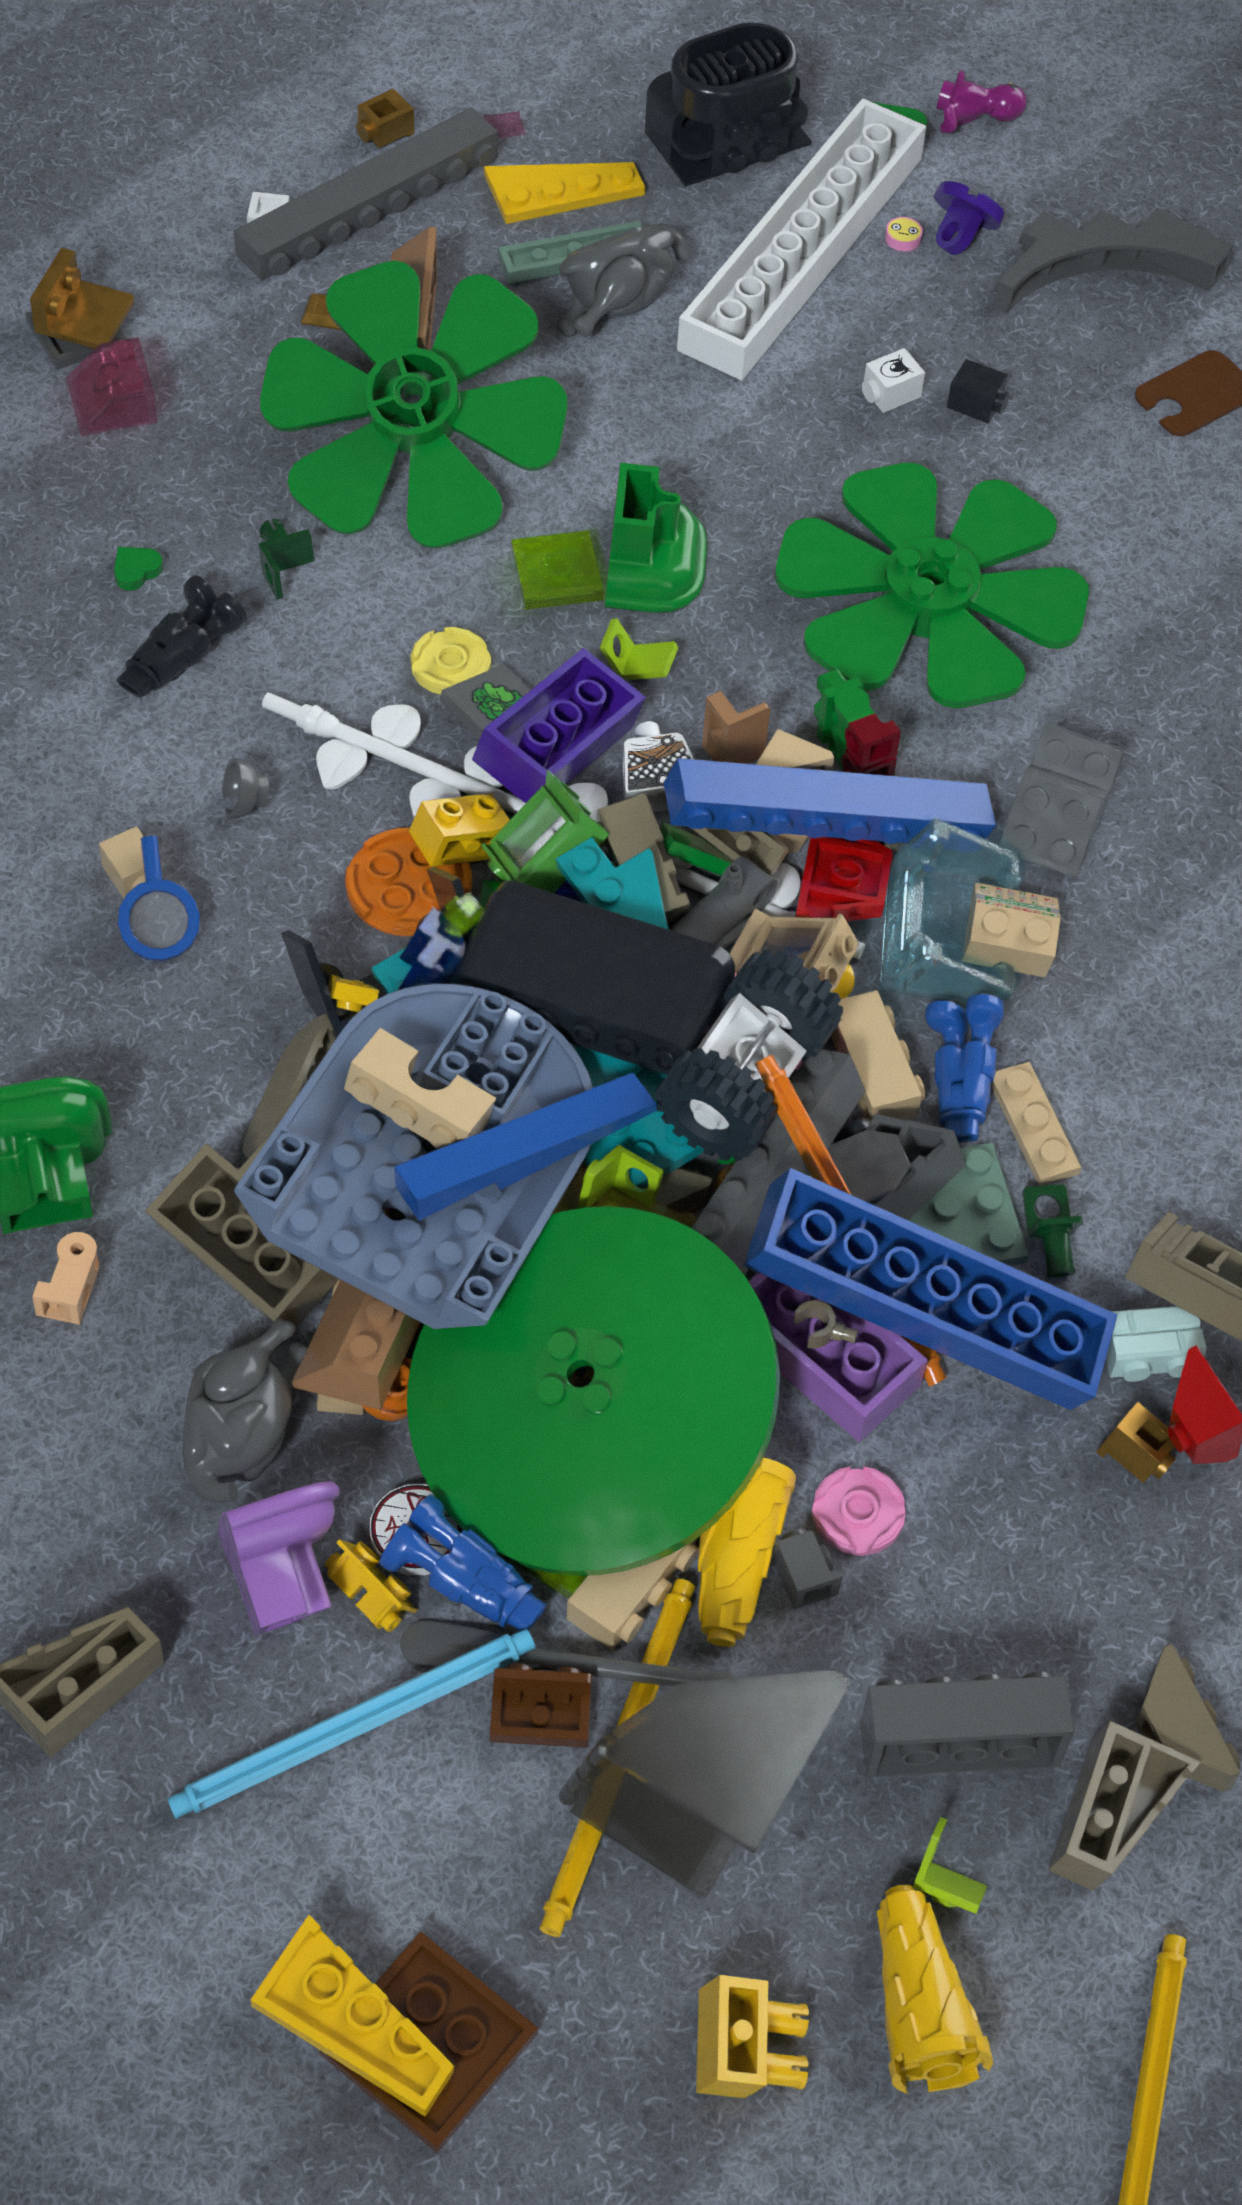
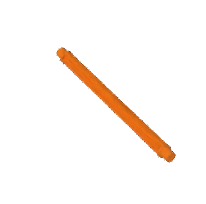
M772 1054L756 1062L754 1065L763 1079V1083L766 1085L764 1089L766 1092H771L774 1098L772 1104L776 1106V1111L812 1178L851 1195L786 1075V1071L779 1068ZM901 1336L928 1359L924 1379L929 1387L947 1378L939 1363L941 1358L937 1351Z

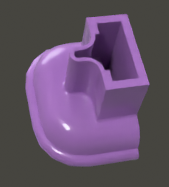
M325 1481L302 1486L221 1514L217 1532L230 1568L235 1575L255 1636L300 1621L306 1616L332 1607L312 1545L326 1535L334 1522V1503L340 1495V1489L334 1482Z

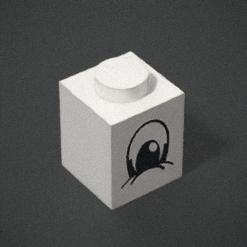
M903 348L866 363L862 391L866 400L870 403L875 402L884 413L922 396L925 372L908 351Z

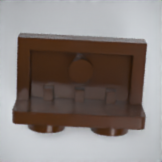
M511 1664L505 1668H495L493 1674L490 1742L588 1748L592 1675L582 1673L579 1669L573 1667H559L553 1671L533 1670L527 1665Z

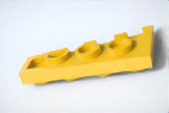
M634 162L484 166V177L505 224L645 195V185Z

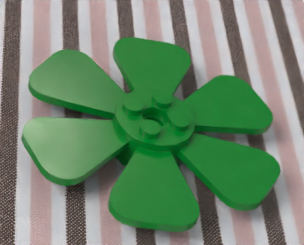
M395 260L387 261L337 279L329 287L326 295L327 311L332 320L374 364L369 373L366 374L309 340L288 338L279 342L272 349L268 358L260 395V410L264 420L272 428L282 432L297 431L369 416V424L302 457L294 463L289 471L287 482L291 496L301 507L331 530L342 534L361 532L370 526L375 517L398 452L410 453L407 503L408 531L413 540L420 545L429 548H441L486 534L496 527L503 513L501 496L496 488L449 440L454 431L518 468L527 471H539L549 467L558 456L568 411V400L563 386L556 380L546 376L530 377L459 392L457 385L520 354L533 345L538 336L539 328L536 313L526 302L496 279L482 274L467 276L457 284L452 292L432 349L418 348L421 297L419 277L415 270L406 263ZM414 395L421 398L418 402L412 404L404 401V399Z
M898 463L852 474L843 484L841 493L842 503L852 515L893 551L890 555L818 518L796 520L788 526L784 533L775 568V581L778 587L786 594L796 598H817L882 592L880 597L812 621L806 628L803 645L805 651L815 662L829 672L838 669L846 680L858 676L864 684L863 690L878 689L887 684L912 634L928 638L927 691L932 699L942 706L966 708L1016 695L1022 689L1026 675L1024 664L1009 648L973 617L974 610L1046 648L1061 649L1071 646L1078 640L1081 634L1089 596V585L1078 572L1064 567H1050L980 574V570L1042 549L1055 538L1057 521L1054 514L1032 497L1006 481L992 479L975 485L965 502L949 540L935 537L937 482L936 477L929 469L915 463Z

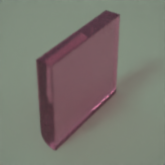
M519 111L484 116V119L498 131V138L525 135Z

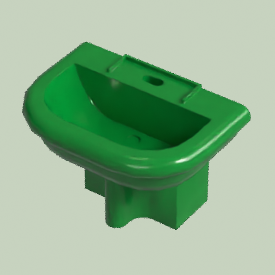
M620 462L604 608L667 613L688 606L701 592L705 580L708 545L705 528L691 510L681 503V497L677 493L661 489L659 486L660 467Z
M65 1076L44 1078L0 1087V1221L3 1234L93 1217L84 1165L95 1161L102 1154L105 1147V1137L109 1136L112 1132L108 1100L102 1089L87 1079Z

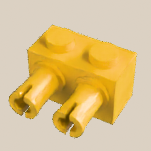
M719 1975L699 1989L696 2093L747 2098L767 2086V2084L803 2090L807 2083L808 2072L800 2071V2068L808 2067L807 2057L805 2055L794 2056L768 2053L767 2032L795 2035L796 2037L803 2038L808 2030L809 2020L801 2019V2016L809 2015L808 2006L803 2003L792 2004L768 2001V1981Z

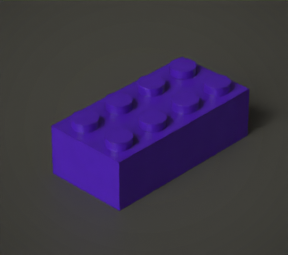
M582 648L484 728L472 761L524 803H527L546 784L547 769L563 783L567 784L633 728L646 697L585 648Z

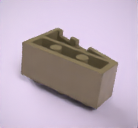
M646 793L597 809V823L610 834L599 847H607L611 863L615 868L648 848L653 852L667 927L676 924L688 912L690 903L686 893L681 894L674 875L677 874L672 859L669 860L662 842L663 836Z
M129 1607L70 1631L71 1635L43 1647L39 1643L27 1648L26 1654L0 1664V1705L50 1758L164 1664L160 1639Z
M1110 1721L1091 1740L1048 1870L1094 1891L1114 1873L1148 1830V1827L1174 1797V1794L1200 1764V1761Z

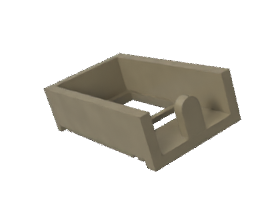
M1168 1211L1143 1239L1125 1278L1242 1341V1253L1200 1230L1197 1233L1191 1231L1193 1226L1186 1224L1184 1227L1176 1223L1178 1216Z

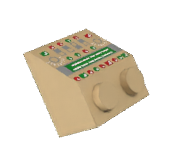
M974 883L962 962L1046 977L1056 955L1061 919L1058 898Z

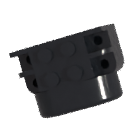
M741 23L684 43L673 56L671 71L657 76L651 82L647 90L645 133L685 187L728 172L737 173L744 167L761 161L764 163L770 162L776 156L812 144L811 139L801 128L807 121L808 108L799 96L800 79L796 75L798 51L794 42L786 33L767 24Z

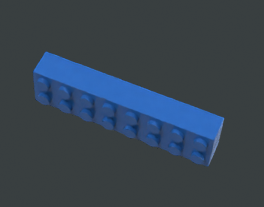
M789 1168L769 1185L743 1265L1070 1410L1095 1398L1118 1315L792 1168Z

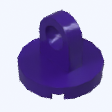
M944 181L939 184L933 195L934 200L941 208L947 211L938 228L936 242L945 252L950 255H957L969 246L978 227L987 230H997L1000 228L1005 214L1003 208L989 196L978 193L977 197H975L974 194H968L970 188L967 185L954 181ZM956 231H958V234L956 235V237H954V238L951 240V238H952V236L954 235V233H955Z

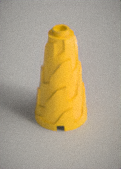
M763 1457L748 1486L733 1506L711 1528L700 1535L698 1571L701 1572L698 1615L701 1622L700 1631L707 1635V1642L721 1647L735 1646L736 1640L744 1638L747 1625L751 1622L755 1613L763 1578L768 1576L777 1535L782 1534L796 1482V1474L793 1470L777 1461Z
M911 1885L894 1886L885 1892V1899L881 1901L879 1910H877L883 1952L882 1979L885 1994V2028L891 2059L888 2067L892 2085L897 2090L907 2094L906 2081L921 2079L927 2080L928 2092L963 2087L980 2079L977 2065L981 2062L983 2068L987 2069L988 2072L992 2068L993 2057L988 2037L983 2036L976 2012L966 1998L955 1964L949 1958L931 1903H926L925 1895L915 1890Z

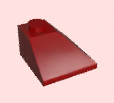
M1197 1345L1188 1349L1172 1406L1170 1424L1167 1428L1168 1435L1174 1447L1180 1453L1185 1451L1193 1464L1228 1462L1239 1456L1242 1442V1414Z

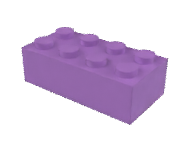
M760 1273L756 1274L749 1281L762 1303L770 1322L777 1347L780 1374L859 1443L922 1385L928 1359L899 1334L826 1303L834 1311L837 1322L846 1324V1327L858 1329L856 1341L852 1344L844 1340L839 1342L831 1339L823 1347L807 1348L809 1336L816 1331L824 1329L826 1325L817 1318H807L803 1322L793 1324L795 1311L804 1302L812 1300L824 1301Z

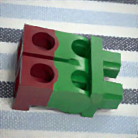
M838 669L820 675L817 678L816 687L821 693V699L814 705L813 712L818 720L817 737L822 744L829 742V750L843 772L894 776L901 730L893 720L886 723L880 721L869 706L870 698L863 690L864 684L858 676L846 680Z

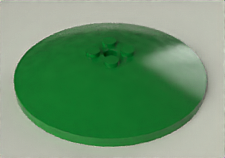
M610 1206L585 1207L558 1212L550 1216L486 1325L433 1329L424 1324L412 1357L408 1378L407 1415L413 1451L421 1473L431 1492L442 1501L445 1511L463 1530L468 1531L471 1529L488 1544H491L498 1552V1555L528 1568L562 1575L588 1576L627 1571L664 1558L694 1541L711 1528L733 1506L746 1489L762 1461L776 1421L780 1384L777 1347L763 1305L747 1278L719 1247L697 1231L673 1219L633 1208ZM582 1366L592 1367L594 1369V1377L587 1386H572L571 1377L577 1368Z

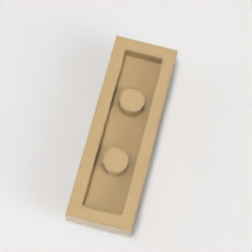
M1030 1062L996 1071L991 1088L1038 1186L1079 1175L1081 1166Z

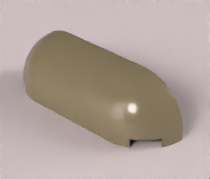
M327 1014L321 1015L305 1025L284 1050L245 1134L242 1150L247 1158L275 1130L335 1042L332 1034L333 1028Z

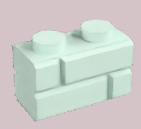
M1178 1306L1113 1311V1313L1118 1315L1106 1356L1110 1378L1124 1377L1126 1381L1136 1382L1157 1373H1169L1171 1377L1180 1378L1188 1349L1197 1345L1205 1357L1206 1344L1203 1331L1200 1329V1319Z

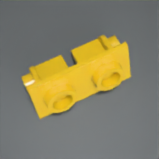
M341 1539L336 1542L344 1552L342 1555L338 1552L334 1553L326 1560L324 1566L328 1569L327 1576L350 1599H353L363 1587L367 1590V1593L355 1605L377 1629L383 1627L387 1632H391L400 1624L402 1619L398 1614L402 1610L412 1613L418 1610L407 1599L412 1594L410 1589L395 1575L390 1574L387 1578L376 1565L379 1563L380 1558L361 1541L355 1545Z

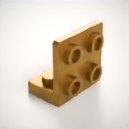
M61 247L30 297L34 331L96 350L106 351L132 308L134 295L81 280V270L77 268L75 251Z

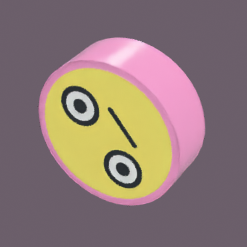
M897 217L888 222L885 240L895 250L911 251L921 244L923 229L920 223L912 218Z

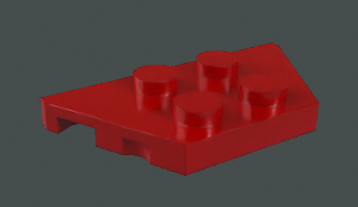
M835 837L810 838L795 917L837 918L839 914H843L846 921L881 917L885 904L893 851L878 842L870 840L849 841L845 838Z

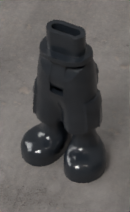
M193 575L184 583L183 587L184 596L188 603L182 615L176 612L168 613L157 627L153 628L148 639L136 650L132 658L126 661V670L117 678V682L123 689L140 698L149 689L157 690L161 685L171 680L174 681L185 671V668L193 666L212 650L211 642L223 634L232 633L243 626L247 616L241 604L228 593H222L217 598L211 586L202 577Z

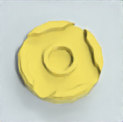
M446 627L444 632L434 634L433 630L424 634L414 644L410 655L413 676L421 686L436 694H441L443 689L491 669V656L484 640L470 630L457 627Z

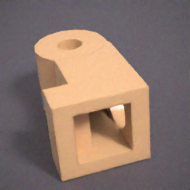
M73 1232L64 1236L57 1245L58 1263L51 1282L38 1281L32 1297L36 1316L80 1325L99 1271V1260L95 1240L86 1233Z

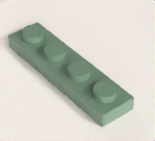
M635 221L498 247V260L508 284L561 274L559 266L571 252L598 240L641 227L642 223L641 221Z

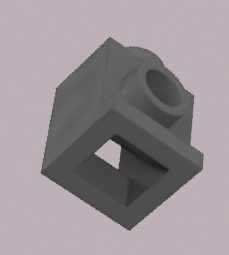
M796 1529L785 1534L776 1542L773 1560L794 1609L839 1594L842 1581L840 1570H833L832 1559L827 1547L824 1544L818 1545L812 1530Z

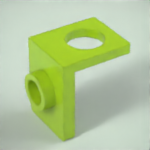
M617 618L611 619L600 645L601 652L614 672L625 680L667 677L679 648L675 641L634 645ZM615 636L619 638L621 644L619 657L615 655L613 650Z
M618 1145L603 1159H595L589 1165L583 1178L584 1183L577 1206L580 1208L590 1207L608 1190L615 1187L646 1206L651 1207L655 1204L664 1171ZM630 1168H637L646 1175L648 1179L647 1189H640L631 1182L629 1178Z
M940 1817L930 1839L913 1888L929 1894L935 1902L943 1906H958L977 1914L987 1885L932 1863L947 1823V1819Z

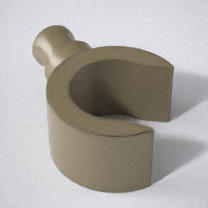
M812 1300L802 1303L796 1309L793 1324L803 1322L807 1318H817L826 1325L824 1329L816 1331L809 1336L807 1348L823 1347L831 1339L839 1342L844 1340L852 1344L855 1343L858 1329L846 1327V1324L837 1322L834 1311L826 1303Z

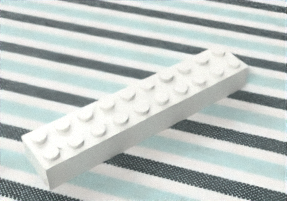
M862 98L679 317L677 351L739 380H743L921 161L926 126Z

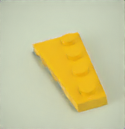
M310 1915L307 1916L250 2000L251 2007L423 2116L427 2115L454 2073V2066L408 2018H405L388 2001L387 1995L375 1983L372 1984L353 1964V1960L339 1945L336 1946L322 1932L321 1926Z

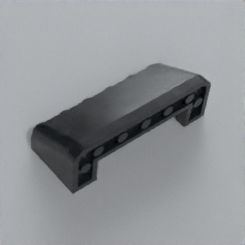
M509 880L501 883L491 895L451 976L449 984L471 986L499 993L541 1015L569 1043L667 1075L677 1059L685 1051L689 1050L692 1053L700 1045L725 1009L724 1004L726 1000H723L728 986L735 978V963L731 955L718 945Z

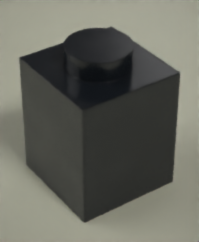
M965 359L951 382L947 408L989 424L995 412L1002 414L1007 405L1010 395L1009 392L1005 391L1008 374Z

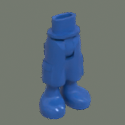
M977 994L970 996L966 1001V1011L950 1001H934L928 1004L925 1009L927 1025L932 1030L941 1034L944 1039V1046L935 1052L934 1079L938 1087L940 1124L945 1126V1129L954 1130L958 1143L978 1140L979 1125L985 1122V1113L991 1101L990 1086L996 1074L997 1051L996 1048L990 1046L994 1031L999 1027L1004 1016L1002 1000L992 995ZM969 1025H970V1027H971V1041H969V1042H967V1043L965 1044L966 1037H967L968 1030H969Z
M432 1494L424 1498L413 1510L408 1525L403 1523L386 1546L379 1564L389 1572H396L407 1563L422 1567L430 1572L428 1585L448 1597L449 1600L458 1604L463 1603L482 1616L494 1622H499V1625L503 1628L509 1624L519 1632L524 1629L529 1631L547 1607V1604L531 1594L533 1586L530 1583H526L514 1567L500 1558L493 1546L488 1544L474 1531L469 1529L468 1531L463 1530L460 1533L446 1519L444 1515L445 1507L440 1499ZM428 1536L450 1550V1553L442 1555L423 1538Z

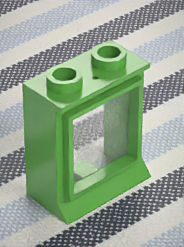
M547 769L546 784L495 835L489 845L483 843L481 846L491 858L487 865L502 880L517 881L554 893L566 881L557 868L555 858L591 837L599 846L610 834L589 816L591 812L578 800L580 798L578 794Z

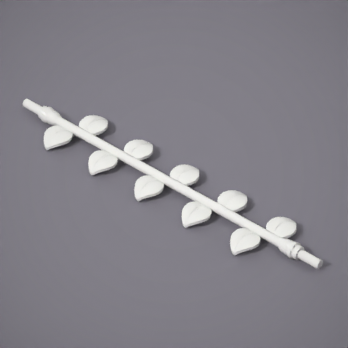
M269 692L263 699V708L296 721V726L302 728L304 733L315 734L324 738H336L320 746L316 755L320 779L323 787L326 789H338L360 775L366 767L367 752L428 777V779L415 784L410 791L409 800L413 818L421 801L461 797L460 791L469 795L493 793L502 809L514 814L526 804L518 797L499 790L498 788L503 785L472 761L477 746L470 749L465 755V775L404 750L416 740L421 727L418 711L409 705H388L376 711L371 721V736L340 723L339 719L324 711L318 705L304 704L300 706ZM577 783L568 786L580 797L578 800L590 810L591 814L589 816L597 822V809L608 806L607 793L604 788L595 783ZM563 817L516 864L519 869L554 835V831H557L566 822ZM671 825L673 827H676L678 829H681L683 831L703 838L701 835H699L696 831H694L692 828H689L688 826ZM607 847L600 848L603 852L608 853ZM667 855L669 860L672 859L677 874L674 875L677 883L705 895L719 884L715 880L689 870L693 864ZM781 863L773 875V878L778 882L777 891L769 904L761 912L770 917H795L796 911L788 912L786 909L797 899L800 891V877L794 867ZM748 915L716 945L724 949L737 941L748 922ZM859 942L853 956L854 958H861L865 949L864 943Z

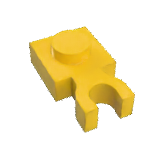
M330 975L328 990L331 998L337 999L336 1007L359 1012L363 1009V1005L367 1006L378 999L379 990L374 986L364 984L363 981H353L336 975Z

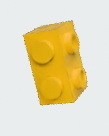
M493 793L421 801L409 833L431 867L490 860L491 858L481 845L483 843L489 845L495 835L510 819Z

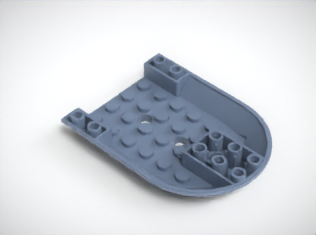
M429 984L404 988L373 1001L348 1022L235 1187L234 1192L267 1241L433 1329L483 1326L488 1323L583 1163L591 1144L502 1190H499L497 1185L493 1183L419 1221L396 1189L394 1167L428 1154L423 1146L432 1144L410 1129L397 1125L390 1117L369 1104L361 1103L351 1093L344 1090L351 1062L379 1028H382L419 1051L411 1075V1079L418 1086L427 1090H440L447 1087L459 1075L496 1097L488 1125L483 1131L592 1089L593 1085L581 1058L567 1039L541 1015L521 1003L496 992L464 985ZM386 1208L398 1209L404 1214L405 1219L400 1221L391 1220L384 1215L382 1210Z

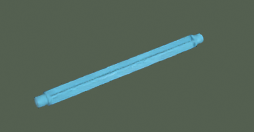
M524 1629L511 1636L508 1634L502 1635L468 1653L183 1786L185 1790L167 1798L175 1819L192 1811L195 1814L220 1801L494 1672L495 1668H503L519 1661V1656L536 1648L529 1631Z

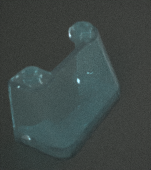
M934 818L896 853L890 867L882 952V987L901 995L967 1001L970 996L977 994L992 995L1002 1001L1008 999L1016 987V977L1011 965L999 962L993 967L962 962L974 883L1017 890L1021 882V875L1019 873L1020 854L937 818Z

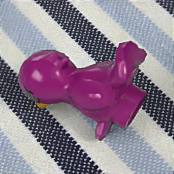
M960 70L957 74L956 82L953 83L945 80L939 94L936 109L944 111V122L940 125V131L950 134L956 130L957 126L972 122L983 114H988L992 118L1003 122L1015 120L1025 110L1026 95L1019 86L1011 82L1000 84L993 88H985L976 83L965 81V71Z

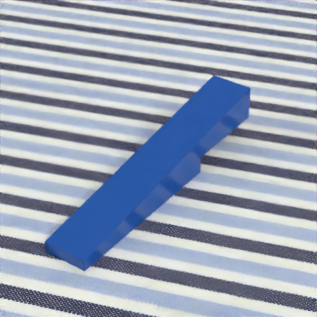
M632 1072L394 1167L395 1186L420 1221L493 1183L497 1185L499 1190H502L657 1111V1104Z

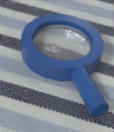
M145 836L140 838L145 882L138 884L126 894L119 907L118 927L123 942L134 954L146 960L166 961L181 956L192 947L199 933L200 914L194 898L184 887L170 880H163L158 837Z

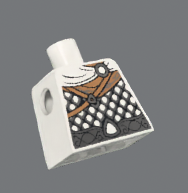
M651 721L643 722L635 728L636 738H630L624 742V800L646 793L653 812L668 810L663 782L678 758L693 760L694 758L683 735L677 732L660 734L657 723Z

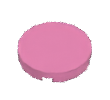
M864 1466L863 1470L845 1467L839 1468L821 1482L815 1491L812 1516L816 1530L827 1544L842 1553L864 1556L879 1553L895 1542L904 1526L905 1501L902 1491L895 1482L877 1469Z

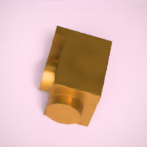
M394 88L357 105L358 122L356 123V130L363 142L372 141L380 148L406 135L408 137L414 135V108Z
M1139 1402L1135 1404L1096 1451L1102 1458L1109 1454L1142 1483L1151 1474L1159 1480L1177 1459L1169 1453L1174 1448V1445L1168 1435V1426Z

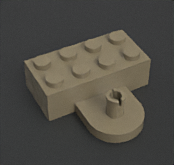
M271 1134L239 1170L206 1143L145 1212L163 1231L271 1323L276 1319L282 1318L295 1324L296 1328L339 1278L267 1241L234 1192L235 1187Z

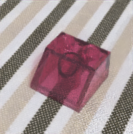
M139 337L100 344L66 377L81 436L157 423L154 390Z

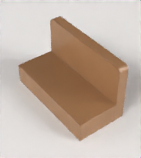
M721 691L706 697L702 747L711 760L748 764L759 759L766 749L770 717L769 706L764 702L741 713H737Z

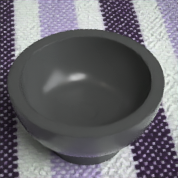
M232 758L228 762L224 773L222 793L224 800L230 795H236L238 799L234 810L225 807L226 817L240 818L249 814L254 807L263 808L267 802L269 791L267 776L265 774H257L255 768L247 761Z

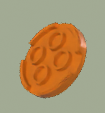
M410 827L390 829L366 840L363 843V847L353 857L349 867L347 866L345 875L346 894L354 912L371 927L398 936H415L416 927L421 918L440 908L427 869L431 868V866L410 835ZM469 862L435 866L460 878L467 901L469 902L472 892V871Z

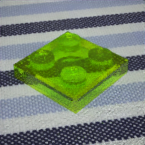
M589 530L511 539V552L525 610L603 601L604 589Z

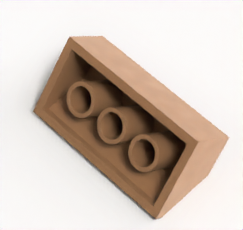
M428 227L392 252L391 261L395 260L406 263L415 270L419 277L421 297L418 348L430 350L437 287V227Z
M340 1280L292 1380V1386L297 1389L381 1410L420 1325V1321Z

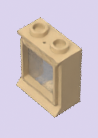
M755 908L729 954L734 960L735 973L737 974L746 960L755 952L761 954L763 950H771L774 957L778 951L785 952L789 960L793 961L795 957L804 960L803 966L809 970L812 966L820 972L817 977L822 981L828 979L833 985L830 990L833 993L847 965L854 956L859 942L843 914H839L837 918L770 917Z

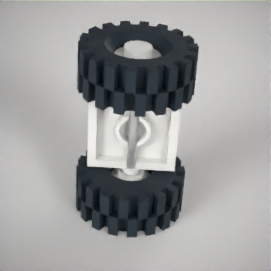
M763 950L761 954L758 952L752 954L728 986L723 1000H726L724 1004L725 1009L700 1045L692 1053L687 1050L677 1059L655 1092L654 1098L658 1100L656 1102L657 1111L664 1112L661 1118L665 1124H672L674 1126L672 1132L678 1137L683 1135L689 1139L687 1142L689 1146L694 1149L697 1145L704 1148L703 1154L712 1157L715 1153H718L720 1160L729 1161L731 1156L735 1161L742 1160L744 1156L748 1158L774 1121V1115L777 1112L776 1106L771 1104L774 1098L771 1092L765 1091L764 1087L766 1085L763 1083V1079L754 1064L772 1054L781 1070L784 1069L789 1078L800 1060L806 1061L811 1055L816 1057L841 1021L843 1006L838 1005L841 1001L838 993L830 992L833 985L828 979L820 980L817 977L820 972L813 966L810 970L803 966L804 960L795 957L791 961L788 959L787 953L778 951L775 957L771 950Z

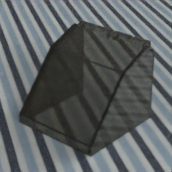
M832 1669L678 1683L604 1736L560 1789L559 1799L565 1805L574 1804L570 1810L572 1814L683 1886L706 1898L737 1843L752 1853L757 1850L852 1680L837 1670Z

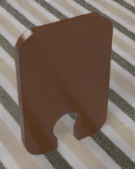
M1215 350L1205 351L1141 384L1136 389L1135 399L1146 411L1154 408L1163 399H1171L1178 402L1182 411L1177 415L1164 417L1159 420V424L1172 435L1186 436L1242 407V371L1223 353Z

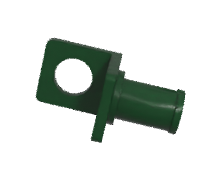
M272 519L276 530H273L268 520L265 521L259 530V534L265 542L258 543L262 573L275 598L278 600L283 598L280 571L314 562V553L309 530H302L288 535L283 523L278 519Z
M1064 1184L1024 1188L1022 1197L1029 1238L1038 1237L1043 1239L1047 1277L1074 1275L1076 1271L1073 1264L1070 1235L1074 1234L1083 1224L1082 1216L1071 1217L1067 1187ZM1050 1196L1056 1200L1059 1206V1213L1056 1218L1042 1219L1036 1214L1034 1205L1039 1197Z

